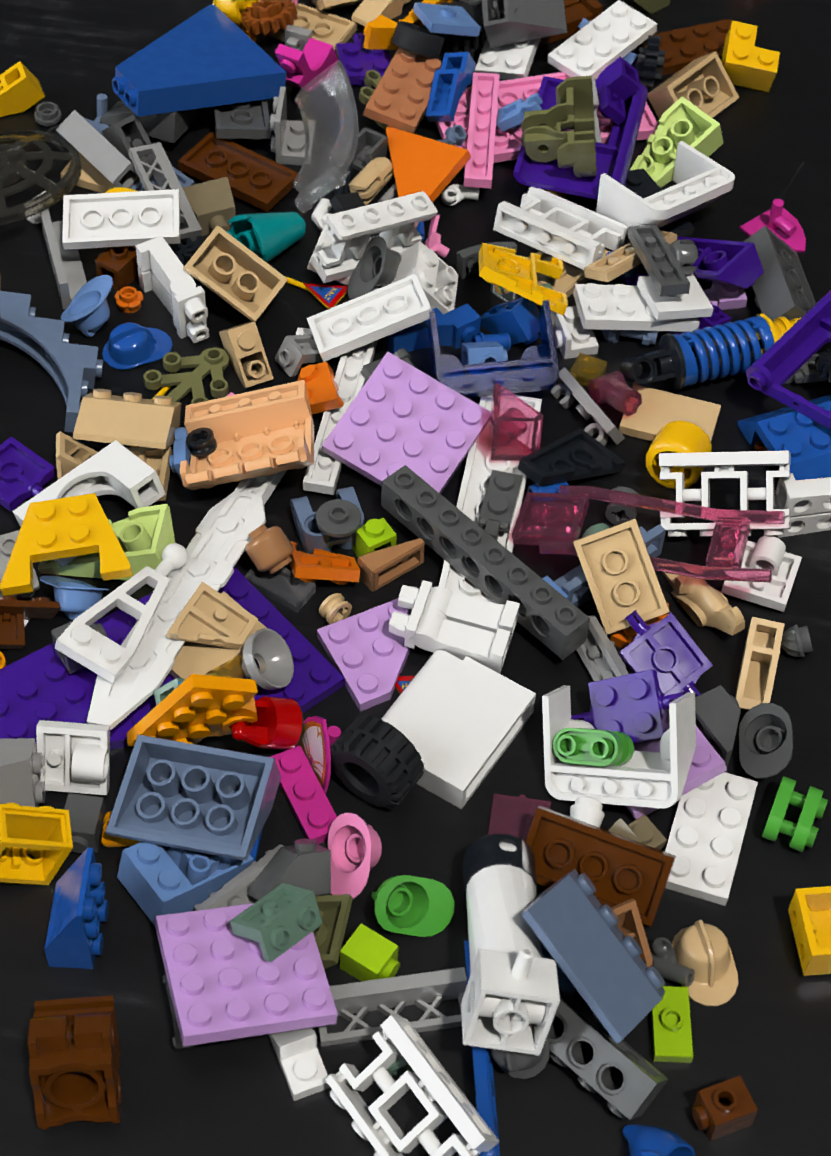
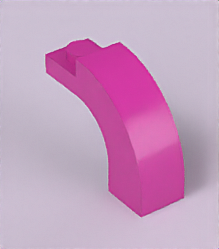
M311 37L303 51L283 44H279L275 51L280 66L287 72L285 84L306 92L319 88L327 79L338 60L333 45Z

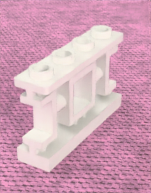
M530 187L528 194L522 195L520 208L505 201L498 204L493 230L584 270L586 266L603 257L605 247L615 251L623 246L627 226L543 189Z
M422 191L328 215L327 223L330 227L325 232L333 243L331 248L320 250L318 253L313 254L310 263L323 283L349 277L362 258L369 241L373 238L370 237L371 235L379 233L377 236L384 238L387 248L400 254L417 242L422 241L423 238L416 229L418 223L430 220L436 216L437 209L427 194Z
M788 450L659 453L660 479L676 480V511H660V525L668 531V537H687V530H700V536H719V530H732V536H751V530H764V536L784 535V529H791V510L774 509V478H790L791 452ZM735 466H779V471H766V487L748 488V472L735 471ZM714 467V472H701V489H685L684 473H671V468ZM710 479H740V510H710ZM748 500H766V516H780V522L736 523L735 517H749ZM685 501H702V517H715V523H672V518H685Z
M390 1015L380 1025L383 1030L381 1032L377 1031L372 1038L383 1052L361 1073H359L354 1065L344 1063L339 1067L340 1071L337 1074L331 1073L325 1078L332 1089L330 1091L331 1098L339 1107L349 1112L354 1119L352 1122L354 1130L361 1138L369 1140L376 1150L374 1156H404L402 1153H410L419 1143L422 1144L430 1156H452L456 1152L460 1156H478L482 1151L489 1152L500 1142L406 1018ZM403 1056L414 1072L406 1071L395 1082L387 1069L398 1058ZM375 1081L384 1093L368 1107L357 1090L365 1091ZM411 1089L429 1114L405 1136L387 1110ZM449 1117L462 1135L453 1134L447 1141L441 1144L432 1131Z

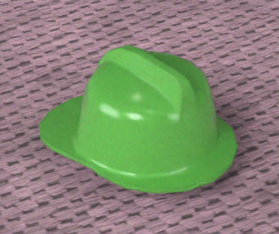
M398 875L385 880L378 887L377 892H372L371 898L374 900V913L377 922L383 929L393 933L430 937L442 932L450 923L454 914L455 901L451 891L443 883L434 879L412 875Z

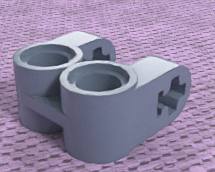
M351 486L337 489L336 499L350 501L359 508L361 512L359 528L364 525V513L354 488ZM307 496L290 500L293 521L302 548L306 553L313 554L314 549H323L330 552L333 545L343 549H352V546L356 544V532L346 537H332L323 533L316 523L317 512L312 511Z

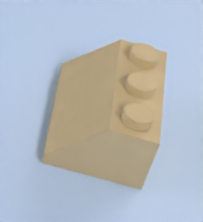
M716 51L693 60L648 93V99L659 119L681 97L687 99L711 118L715 117L739 98Z
M218 225L183 268L252 322H256L288 280Z
M93 389V393H89L82 399L73 431V439L104 443H112L116 440L122 445L167 449L173 444V441H176L175 428L180 427L181 403L172 402V397L154 396V400L143 399L140 393L125 392L123 396L111 395V390Z

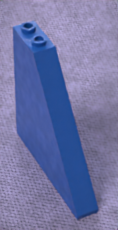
M211 4L115 67V78L112 80V87L114 93L118 95L126 106L137 117L272 99L274 96L279 97L280 87H285L287 72L218 7Z

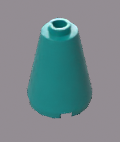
M296 212L239 214L229 220L228 224L231 223V227L226 232L266 263H269L304 237L306 224L304 219Z

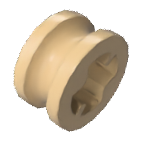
M334 593L322 602L319 607V614L326 618L329 624H333L346 619L351 613L352 605L345 601L341 593Z

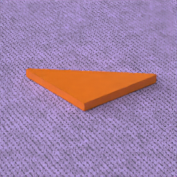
M389 126L386 128L398 197L424 191L433 203L471 158L467 149Z

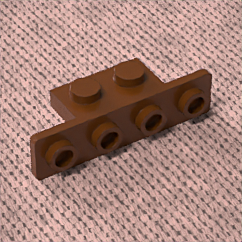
M14 596L0 597V649H23L25 646L24 618L52 619L60 611V603L50 601L46 597H37L30 601L18 600Z

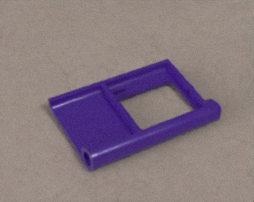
M543 76L538 92L543 101L540 104L542 110H547L556 105L555 88L564 79ZM640 83V89L624 101L626 120L619 125L615 122L613 123L608 144L595 142L596 177H576L573 168H559L557 160L549 162L534 161L527 156L525 147L522 145L513 171L516 181L525 186L597 200L601 174L605 173L625 186L648 97L646 87Z
M831 290L746 371L747 381L753 389L765 393L831 429V410H824L802 396L787 390L782 385L825 343L831 342Z

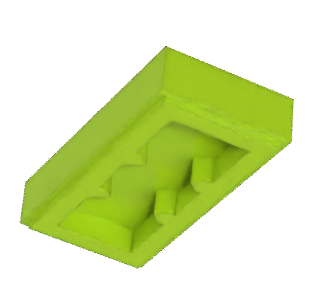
M663 986L665 994L662 1000L650 1011L653 1062L692 1063L693 1046L688 987Z

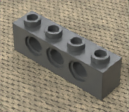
M559 986L560 1002L548 1032L549 1056L559 1065L570 1067L578 1074L579 1083L593 1093L598 1092L608 1101V1108L618 1117L632 1120L642 1116L666 1084L668 1078L624 1040L616 1044L599 1019ZM556 1016L564 1023V1033L562 1036L556 1033L553 1026ZM585 1041L592 1046L594 1051L591 1061L587 1060L582 1052V1046ZM613 1067H617L623 1074L624 1080L621 1087L612 1080L611 1072Z

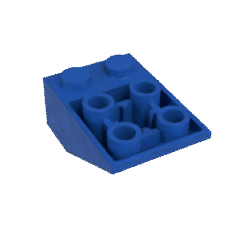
M87 848L56 882L44 948L49 967L93 969L95 956L102 955L104 936L99 931L101 922H107L109 901L104 899L105 882L101 881L102 865L101 863H96L93 848Z

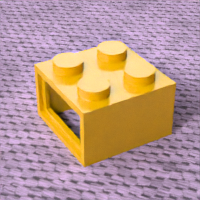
M16 803L0 804V882L49 885L73 849L69 810L55 809L51 806L31 807L20 806ZM27 854L32 855L35 859H31Z
M831 886L798 888L794 892L788 912L803 976L831 974Z

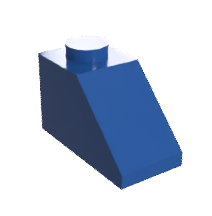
M522 297L493 306L481 316L480 326L492 334L508 332L511 345L522 342L524 345H528L539 338L538 332L546 327L547 324L534 302Z

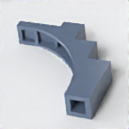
M0 291V339L32 356L52 376L64 397L67 407L64 432L73 433L81 406V398L87 395L88 389H94L95 377L101 378L103 360L97 359L98 347L69 343V333H64V320L35 317L36 307H31L30 294Z

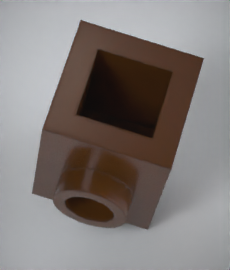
M131 246L109 247L95 260L97 276H111L113 278L112 289L116 291L128 286L138 277L139 266L137 265L136 249Z
M740 1075L699 1090L692 1108L695 1124L700 1130H705L710 1141L752 1126L758 1112Z

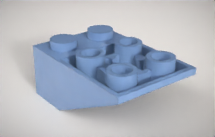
M141 841L122 851L117 878L155 926L156 916L194 910V905L197 903L201 904L208 899L210 893L218 891L223 885L252 864L254 859L250 854L247 861Z

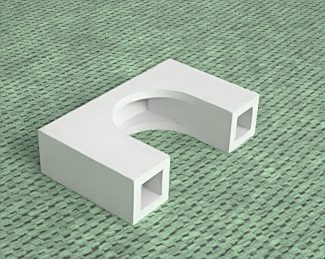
M115 440L12 512L21 527L29 504L33 502L95 493L96 497L110 494L122 497L137 509L152 505L166 495L156 471ZM78 556L54 559V561L63 568Z

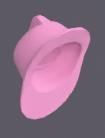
M347 812L339 815L332 822L328 833V849L331 850V894H350L354 899L363 891L367 884L370 870L379 862L382 854V843L377 831L371 825H366L365 821L357 814Z

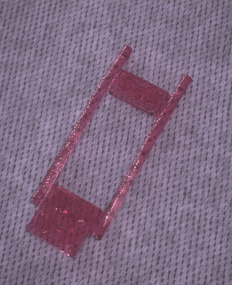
M561 485L559 493L527 492L512 532L513 544L539 545L540 554L578 556L573 541L579 538L590 505L589 499L716 521L706 558V566L650 556L654 570L703 580L771 582V569L741 568L751 528L750 523L784 524L785 511L716 509L593 486Z

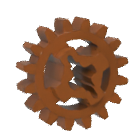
M261 0L258 3H252L251 7L245 8L246 12L241 13L244 30H247V33L254 32V35H258L261 32L264 35H272L277 33L279 29H286L287 25L294 24L293 20L298 18L295 2H292V0Z

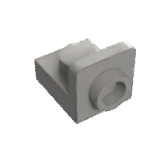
M312 334L285 336L275 356V361L290 377L297 375L302 364L323 362Z

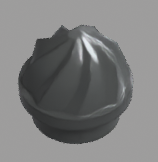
M793 625V627L787 629L782 635L781 648L789 655L795 657H805L804 653L813 652L808 627L798 628V625Z

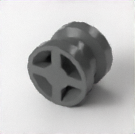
M628 487L612 489L609 493V504L606 507V519L615 525L636 519V509L640 501L639 494Z

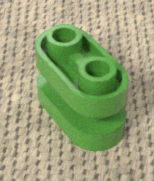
M564 728L556 734L553 740V750L557 758L565 763L592 766H622L631 760L634 753V744L632 739L621 731Z
M783 776L762 838L775 842L778 833L792 837L789 848L803 852L805 846L810 848L813 846L819 828L812 825L815 818L822 819L828 799L822 798L823 790L812 786L809 787L807 795L793 791L797 781ZM789 804L801 808L797 824L784 819Z

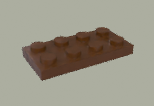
M720 20L653 34L654 36H661L659 50L666 51L662 75L677 73L693 60L715 51L720 60H722L724 42L732 20ZM648 39L637 46L638 49L640 47L647 48Z
M210 132L178 160L179 170L203 182L228 177L232 196L266 212L273 208L300 182L298 172L230 140L216 138V134Z
M538 806L526 839V843L531 847L535 856L537 884L549 888L575 868L579 875L584 873L591 880L596 888V892L593 894L602 906L607 904L613 907L633 898L636 900L642 923L652 926L676 856L548 808Z

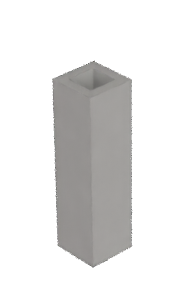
M74 110L56 129L114 186L131 189L140 181L134 165L77 111Z

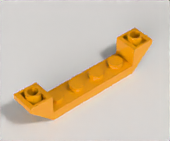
M423 0L422 3L442 5L444 2L452 3L453 0ZM413 9L407 17L399 20L423 27V23L413 12ZM381 14L372 22L369 21L363 31L365 36L363 47L375 50H397L399 47L392 42L397 23Z

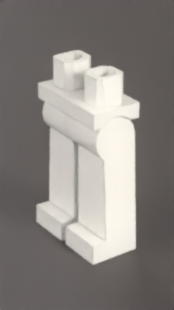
M162 235L135 245L137 265L139 266V286L144 293L151 290L154 291L173 316L174 327L177 328V334L181 339L189 336L193 343L207 339L209 337L206 319L208 309L205 303V291L201 286L196 287L195 281L183 269V264Z
M790 473V478H779L774 496V509L791 510V529H784V535L777 536L778 538L831 530V477L795 480L793 473ZM780 516L770 517L771 522H780Z
M424 580L420 588L402 586L398 598V606L410 609L412 612L408 615L394 611L389 622V632L404 637L405 647L414 649L416 645L423 650L433 653L436 650H443L461 660L468 656L493 671L501 673L518 620L520 603L507 600L506 604L502 605L452 593L442 587H432V582Z

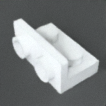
M577 306L567 307L564 316L550 309L545 311V322L547 327L553 331L554 345L556 348H560L564 359L598 354L599 345L592 329H583Z

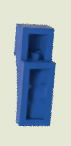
M469 52L444 53L441 70H435L425 117L429 122L454 121L460 98L466 87H471L476 63Z
M468 303L445 314H442L436 307L432 309L434 317L387 336V351L394 354L403 348L410 352L435 346H453L457 349L461 347V343H472V337L480 332L481 317Z

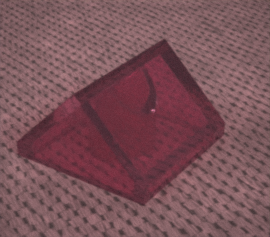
M498 382L493 385L489 424L491 460L520 461L521 458L540 449L544 415Z

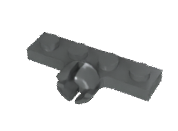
M657 224L629 226L628 238L659 295L675 297L679 294H689L690 282L686 275L696 271L697 266L693 267L692 264L698 259V251L694 241L689 239L676 240L669 244L666 242Z

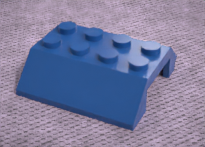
M831 395L810 400V402L826 411L831 410ZM790 407L737 422L738 428L750 446H754L755 442L759 444L763 442L768 451L789 450L791 452L790 473H793L795 480L831 477V429Z

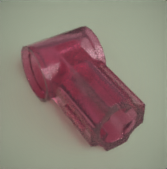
M616 370L591 379L588 382L589 394L597 405L608 403L626 416L635 414L638 407L642 404L641 394L627 385L620 371Z

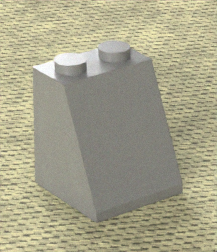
M35 738L0 739V804L16 803L20 806L38 807L39 803L45 802V782H39L38 775L42 774L43 756L42 753H36Z

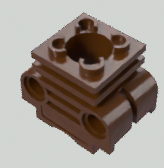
M114 995L35 1001L34 1016L30 1018L28 1049L30 1056L29 1074L34 1094L38 1128H41V1130L49 1129V1127L60 1126L68 1122L84 1120L97 1123H120L121 1081L119 1068L121 1051Z

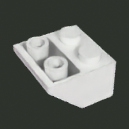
M421 241L401 252L402 259L392 283L416 274L431 309L437 307L442 314L454 310L459 277L455 269L448 266L432 249H429Z

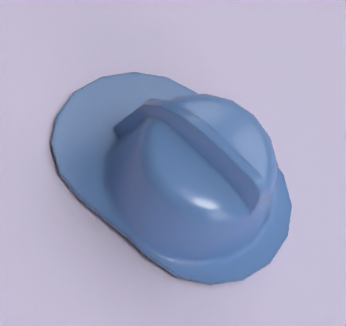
M101 275L88 281L80 288L70 305L61 314V320L71 322L85 336L92 337L110 317V308L106 297L113 286V278L109 275Z
M41 576L39 578L40 581L53 586L55 602L60 603V611L71 620H75V618L102 599L103 591L109 590L65 577Z

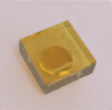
M580 353L569 372L579 384L596 389L607 370L608 362Z

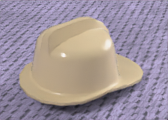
M697 920L694 925L681 929L674 936L672 947L675 950L678 964L695 971L693 983L688 987L689 997L694 1002L704 1006H719L727 1003L735 995L738 986V972L728 939L716 926L704 924L702 920Z

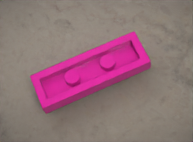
M299 745L291 750L270 756V758H275L281 774L279 786L305 839H314L317 841V844L328 841L329 829L337 816L301 746Z

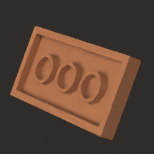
M399 47L368 101L363 116L414 134L427 110L435 70H441L442 61Z

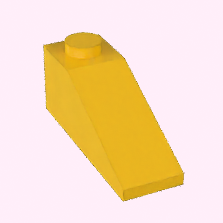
M21 61L0 75V117L24 112L45 97L39 80Z

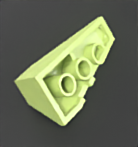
M681 97L662 114L656 131L649 136L646 148L641 155H638L630 170L643 168L661 188L673 180L678 142L683 141L709 157L723 144L721 126L687 99Z
M168 504L134 509L128 512L129 517L112 523L109 519L108 521L131 565L133 576L146 566L155 570L162 561L163 549L167 545L175 543L171 512ZM99 553L80 555L63 568L54 560L41 561L38 567V571L41 574L102 579ZM125 577V578H119V579H112V580H124V581H127V580H129L131 577Z

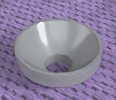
M268 628L255 631L247 637L243 648V663L241 665L246 677L256 680V684L266 690H275L287 686L293 678L294 662L286 641L276 631ZM255 659H256V660L258 661V663H259L260 671H259V669H258V667H257V664H256V662H255Z

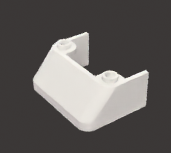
M680 141L677 146L672 180L677 183L676 185L646 198H641L607 174H601L596 213L626 225V235H628L629 226L657 224L658 228L707 207L733 189L735 176L725 167L685 142Z
M563 685L542 696L545 786L552 797L565 801H575L577 798L585 797L595 799L601 804L663 809L672 806L681 798L696 749L695 692H688L669 703L670 729L665 731L661 737L660 752L634 751L631 760L622 766H592L565 763L559 760L553 750V740L560 730L564 728L594 729V727L584 720L571 719L570 686Z

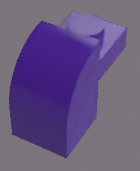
M620 56L607 66L595 81L601 114L606 119L610 118L618 125L626 120L624 101L640 89L638 70Z

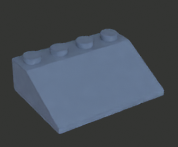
M138 735L106 829V834L247 861L272 810L281 780V774L275 758Z
M574 868L540 893L521 915L617 1044L662 1000L665 994V989L663 988L665 981L654 966L648 968L639 955L642 954V950L631 935L625 937L616 924L619 923V919L611 907L607 904L602 906L593 893L596 892V888L591 880L584 873L579 875Z

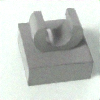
M287 25V28L284 29L285 46L299 51H303L309 38H312V30L295 25Z

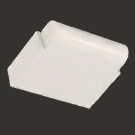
M436 650L381 720L388 722L403 733L419 752L422 758L421 761L424 763V773L416 784L462 809L533 714L536 693L468 656L461 660L446 651Z

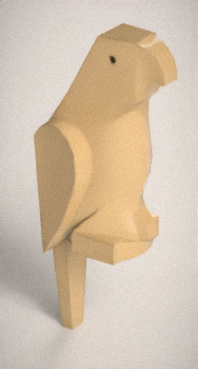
M664 561L657 563V568L674 589L671 592L672 596L698 627H715L732 636L745 629V620L737 606L731 607L723 593L707 584L703 577L704 570L699 565L691 567L679 575Z

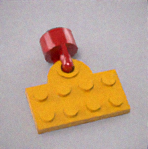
M191 674L126 733L128 746H134L137 736L144 735L197 745L208 736L232 734L234 739L245 741L258 748L291 750L299 742L303 732V713L299 704L294 699L264 696L259 700H255L254 696L258 693L256 680Z

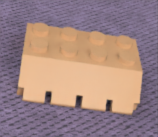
M305 380L186 405L184 425L188 434L198 428H209L213 431L217 442L216 450L207 456L195 457L191 454L190 467L187 460L180 462V475L183 487L187 489H207L220 484L240 482L253 477L269 476L277 472L302 469L306 466L314 465V423Z

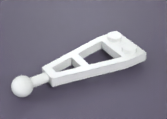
M178 543L167 545L162 551V561L155 570L146 566L75 618L56 640L55 649L109 682L114 683L132 661L163 598L170 580L166 576L172 569H180L186 564L188 559L186 549ZM145 584L154 588L147 605L130 596ZM114 607H118L139 620L125 648L89 627Z

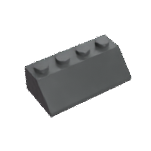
M764 226L743 241L755 244L764 273L751 286L756 295L754 302L771 321L781 316L786 317L788 320L802 317L816 304L798 254L769 228Z

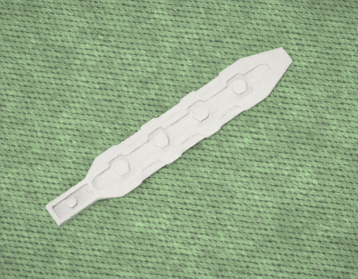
M286 471L240 481L230 495L207 512L195 530L196 535L186 548L188 553L186 564L180 569H172L167 575V578L170 579L168 587L132 661L114 683L97 675L87 718L88 724L109 725L110 730H112L154 694L153 691L161 686L175 664V657L186 642L169 639L165 636L201 582H204L217 592L226 585L234 572L235 564L245 551L246 544L251 540L248 534L266 523L264 505ZM136 619L137 622L121 644L122 647H126L139 621L138 619Z

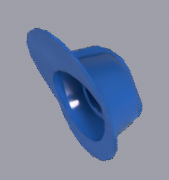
M127 322L113 329L109 341L103 348L102 355L109 367L117 370H128L162 359L166 353L171 352L173 344L168 334L162 330Z

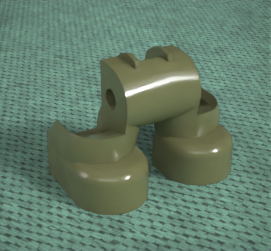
M592 75L569 77L555 88V106L547 110L524 111V119L521 125L523 132L521 142L523 147H525L527 156L534 161L549 162L557 160L559 168H573L576 177H596Z

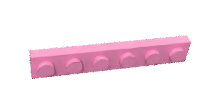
M473 72L467 150H469L471 158L465 164L464 187L491 188L500 74Z

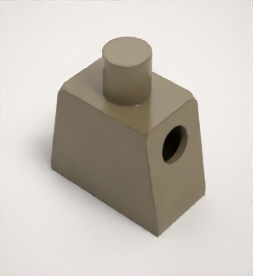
M228 177L182 188L202 229L201 236L210 235L217 225L225 231L230 230L231 223L228 224V222L236 216Z

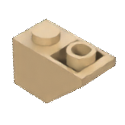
M255 322L245 323L219 332L224 350L229 355V363L244 388L274 379Z

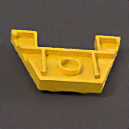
M482 243L478 252L480 277L488 283L497 284L564 316L568 306L567 294L538 285L536 273L560 279L564 270L562 260L556 257H552L550 262L540 260L541 255L536 253H530L529 257L515 255V249Z
M95 493L29 504L0 584L3 596L34 592L33 563L99 553L100 574L103 581L133 576L131 565Z

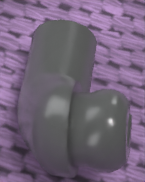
M664 937L655 939L651 945L654 967L664 979L689 987L693 983L695 971L678 964L675 950L669 939Z

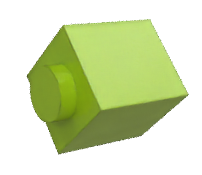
M362 923L340 951V969L361 982L394 977L400 967V962H398V945Z

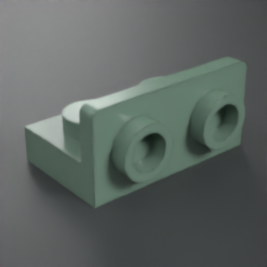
M282 883L230 920L233 934L259 942L264 960L272 962L322 924V919L314 891Z

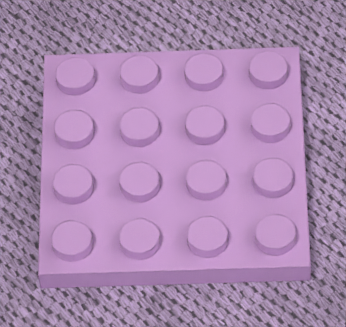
M387 352L322 444L321 451L382 486L384 479L406 465L441 494L492 418L493 413Z
M254 903L156 916V932L183 1047L336 1024L338 1013L313 931L274 961L269 962L264 960L259 942L233 934L230 920Z

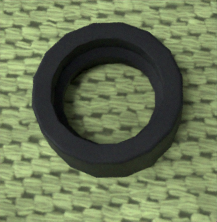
M403 21L397 22L392 38L393 44L430 58H439L445 40L444 36L431 33L427 28Z

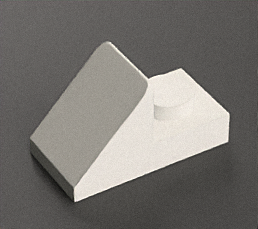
M312 1028L269 1034L294 1101L330 1088L325 1080L328 1074L318 1052L317 1036Z

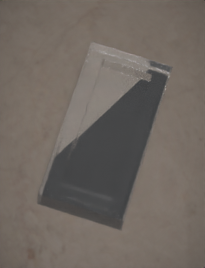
M254 565L244 576L260 593L297 613L316 592V584L295 578L293 572L284 567L270 574L269 571H259Z

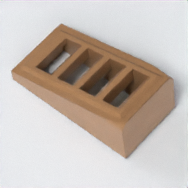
M418 538L360 556L358 558V566L361 570L359 578L372 592L378 590L424 563L425 542Z

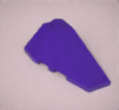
M677 236V240L689 239L694 241L698 251V259L692 264L693 267L697 266L693 274L700 279L723 286L747 289L764 273L754 243Z

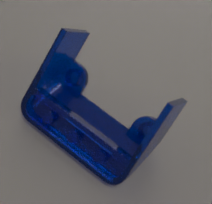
M549 300L543 301L539 316L542 345L527 348L523 352L521 360L462 365L461 361L453 355H441L435 311H430L427 332L434 378L466 398L542 391L554 387L559 377V366Z

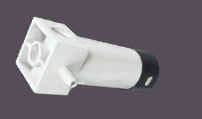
M491 834L481 837L470 844L463 855L464 896L467 902L471 974L461 1002L463 1045L540 1056L560 1002L556 961L543 958L540 939L521 915L537 897L538 885L535 856L531 847L521 838L509 834Z

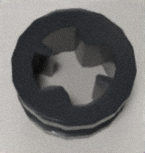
M209 428L195 429L186 437L190 452L195 457L207 456L217 448L213 431Z

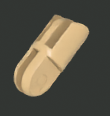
M385 157L371 160L349 183L350 193L357 192L365 206L371 202L392 178L394 171L391 160Z

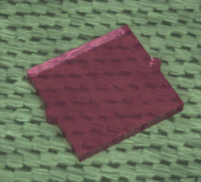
M494 794L488 835L509 834L519 837L526 842L537 807L542 806L550 809L551 801L529 799L525 795L515 797Z

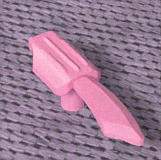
M438 214L431 219L428 238L424 245L432 249L437 255L445 258L450 248L440 243L441 235L436 233L440 218Z

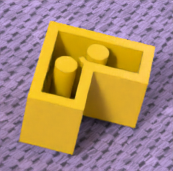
M732 20L725 38L721 60L732 84L769 92L777 74L780 52L754 47L758 26Z

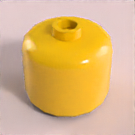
M677 420L667 423L660 428L646 453V467L650 476L664 487L676 489V480L660 479L659 453L712 452L711 441L701 427L691 422ZM705 467L671 468V473H684L685 488H689L698 481Z

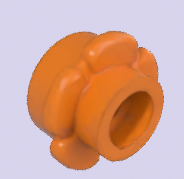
M126 286L117 291L114 298L122 312L134 313L141 308L143 294L134 287Z

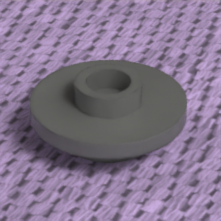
M342 499L330 500L321 505L317 510L316 523L318 528L328 536L346 537L356 532L360 527L361 512L350 501Z

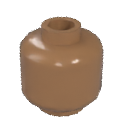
M265 524L248 534L251 540L246 544L245 551L259 571H269L270 574H273L292 561L290 555L294 551L293 545L279 526H272L267 529Z

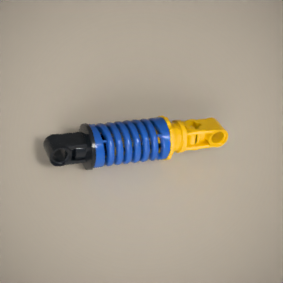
M764 313L745 320L727 322L713 327L709 326L702 330H693L692 332L687 331L681 333V335L666 334L660 339L659 350L627 357L621 364V375L627 382L647 384L665 379L669 387L676 391L696 383H704L706 380H716L717 377L721 379L728 375L743 374L801 317L788 320L786 317L781 316L771 321ZM640 362L643 370L642 374L637 378L634 368Z

